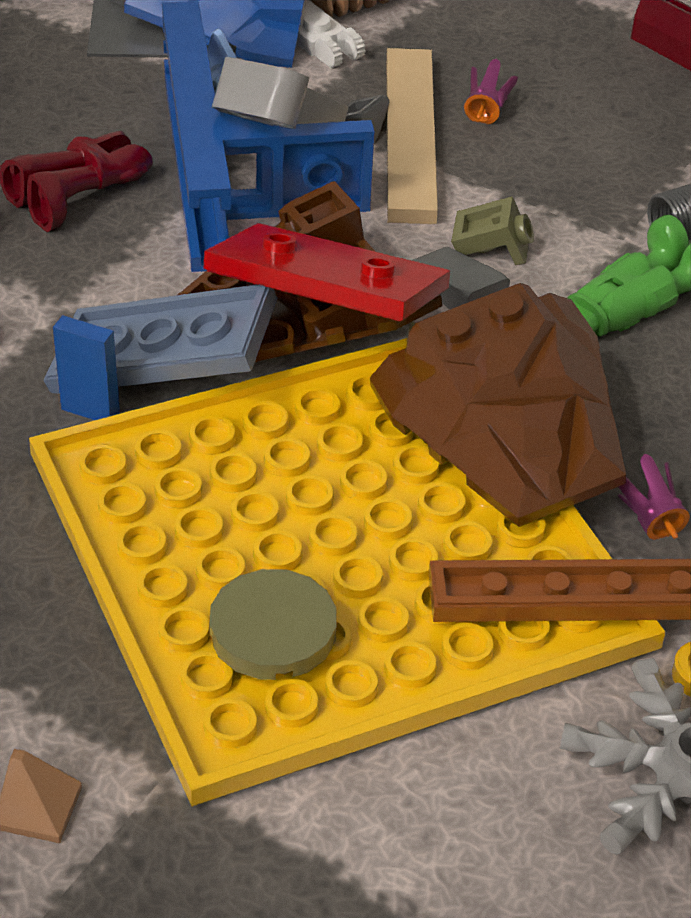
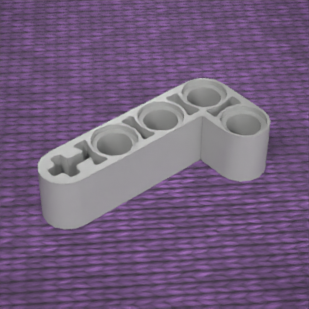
M225 57L212 108L223 113L291 129H296L297 124L344 122L349 109L348 106L308 88L309 77L282 67L232 57Z

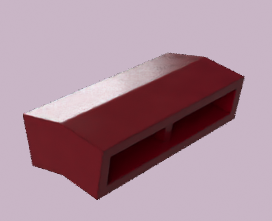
M640 0L634 15L631 39L691 71V6L680 0Z

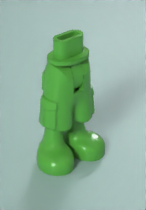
M663 215L651 223L647 232V245L649 249L647 256L641 252L624 254L614 263L608 265L600 275L567 297V299L574 302L597 336H603L608 332L618 330L620 332L640 322L639 319L654 316L658 312L674 306L679 294L691 291V244L689 245L687 232L683 224L676 217Z

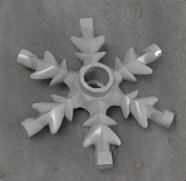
M654 658L633 663L631 670L645 692L634 691L630 692L629 696L639 707L652 714L643 717L642 721L651 727L664 731V737L660 743L646 744L638 731L631 728L628 739L614 726L601 720L597 722L599 734L578 725L565 723L560 749L573 752L595 753L589 761L592 767H605L625 761L623 773L631 772L642 764L651 767L656 772L657 781L655 784L639 783L630 786V789L639 796L621 798L609 803V808L622 816L600 833V840L609 852L616 855L622 853L642 830L645 831L650 840L657 841L662 830V814L674 822L676 821L677 816L673 800L678 798L685 804L691 803V722L686 723L691 716V707L680 709L684 693L683 685L678 682L667 688Z

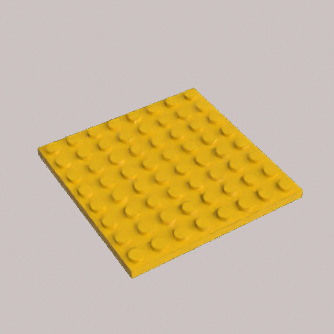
M407 338L29 438L31 456L191 806L662 648L665 631L657 620L433 622L429 585L430 561L612 558L574 505L518 527L467 486L466 474L449 461L441 465L429 455L428 444L412 431L404 435L392 425L371 388L370 377L389 354L407 347ZM261 569H285L310 577L327 590L336 606V642L328 657L310 672L293 677V671L285 674L276 673V680L256 679L236 672L218 657L210 635V607L220 589L240 575Z

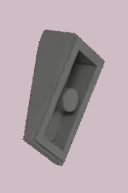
M448 246L412 260L451 270L449 288L440 294L442 296V303L449 310L505 289L510 285V280L500 271Z

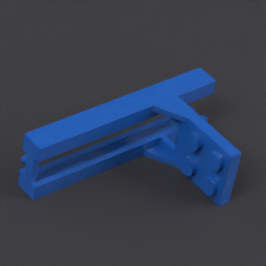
M199 1L162 3V25L165 35L163 49L164 53H167L168 59H164L165 87L191 272L207 271L203 269L204 251L229 238L227 220L279 217V210L287 203L332 181H335L360 208V212H370L375 132L372 120L297 124L296 129L260 123L212 108L215 92ZM256 153V189H231L225 155Z

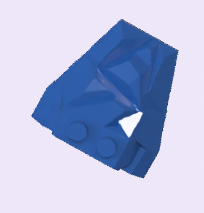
M125 0L124 13L162 28V3L199 1L206 45L209 46L212 32L220 29L228 43L237 46L236 57L277 67L292 68L305 0Z

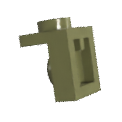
M512 196L457 211L451 242L456 251L465 255L476 252L486 253L499 246L506 245L514 264L522 265L526 264L528 246L534 242V232L530 218L527 214H520Z

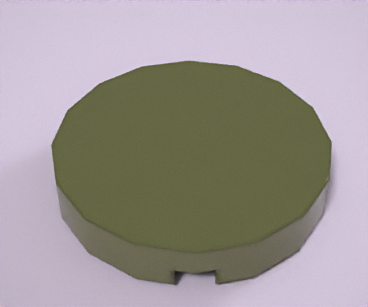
M261 569L243 574L222 587L211 604L210 635L213 639V647L218 657L233 670L253 678L276 680V673L285 674L292 671L293 677L310 672L328 657L335 644L336 606L327 590L308 576L285 569Z

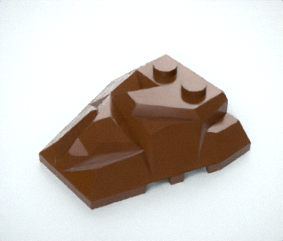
M335 181L290 201L279 210L281 222L275 226L277 228L375 251L364 239L360 208ZM205 271L178 295L257 284ZM274 289L277 301L255 362L397 330L443 307L442 296L438 295L400 322Z
M518 283L416 322L410 329L407 347L389 354L370 377L371 388L392 425L404 435L412 431L428 444L429 455L441 465L449 461L466 474L467 486L518 527L626 484V471L615 418L613 417L598 337L570 299L553 293H547L538 297L529 285Z

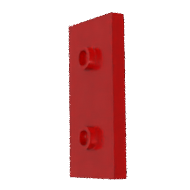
M256 223L205 250L203 267L207 272L400 322L449 288L451 271L261 223Z

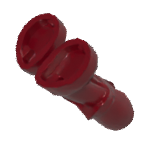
M122 130L93 139L78 136L69 143L67 151L25 154L5 160L0 165V184L6 199L17 208L28 204L33 221L44 231L49 232L60 228L64 224L68 198L86 190H102L110 185L136 181L150 170L153 165V159L149 151L144 147L131 144V140Z

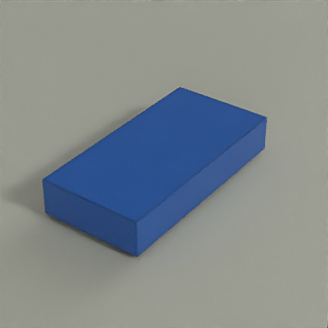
M62 315L53 326L61 410L92 420L120 414L114 331Z

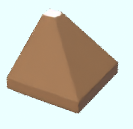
M14 749L9 760L0 795V831L60 843L82 790L81 782L27 751Z

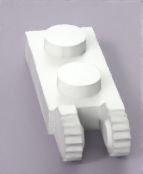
M305 0L297 45L310 56H316L329 68H335L343 63V53L352 60H357L365 55L364 40H362V36H359V33H356L351 27L346 29L310 0Z

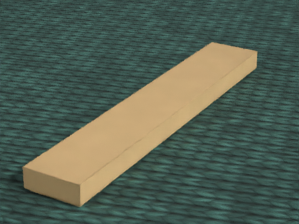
M387 48L386 84L387 96L390 101L387 108V223L437 224L438 205L432 50Z

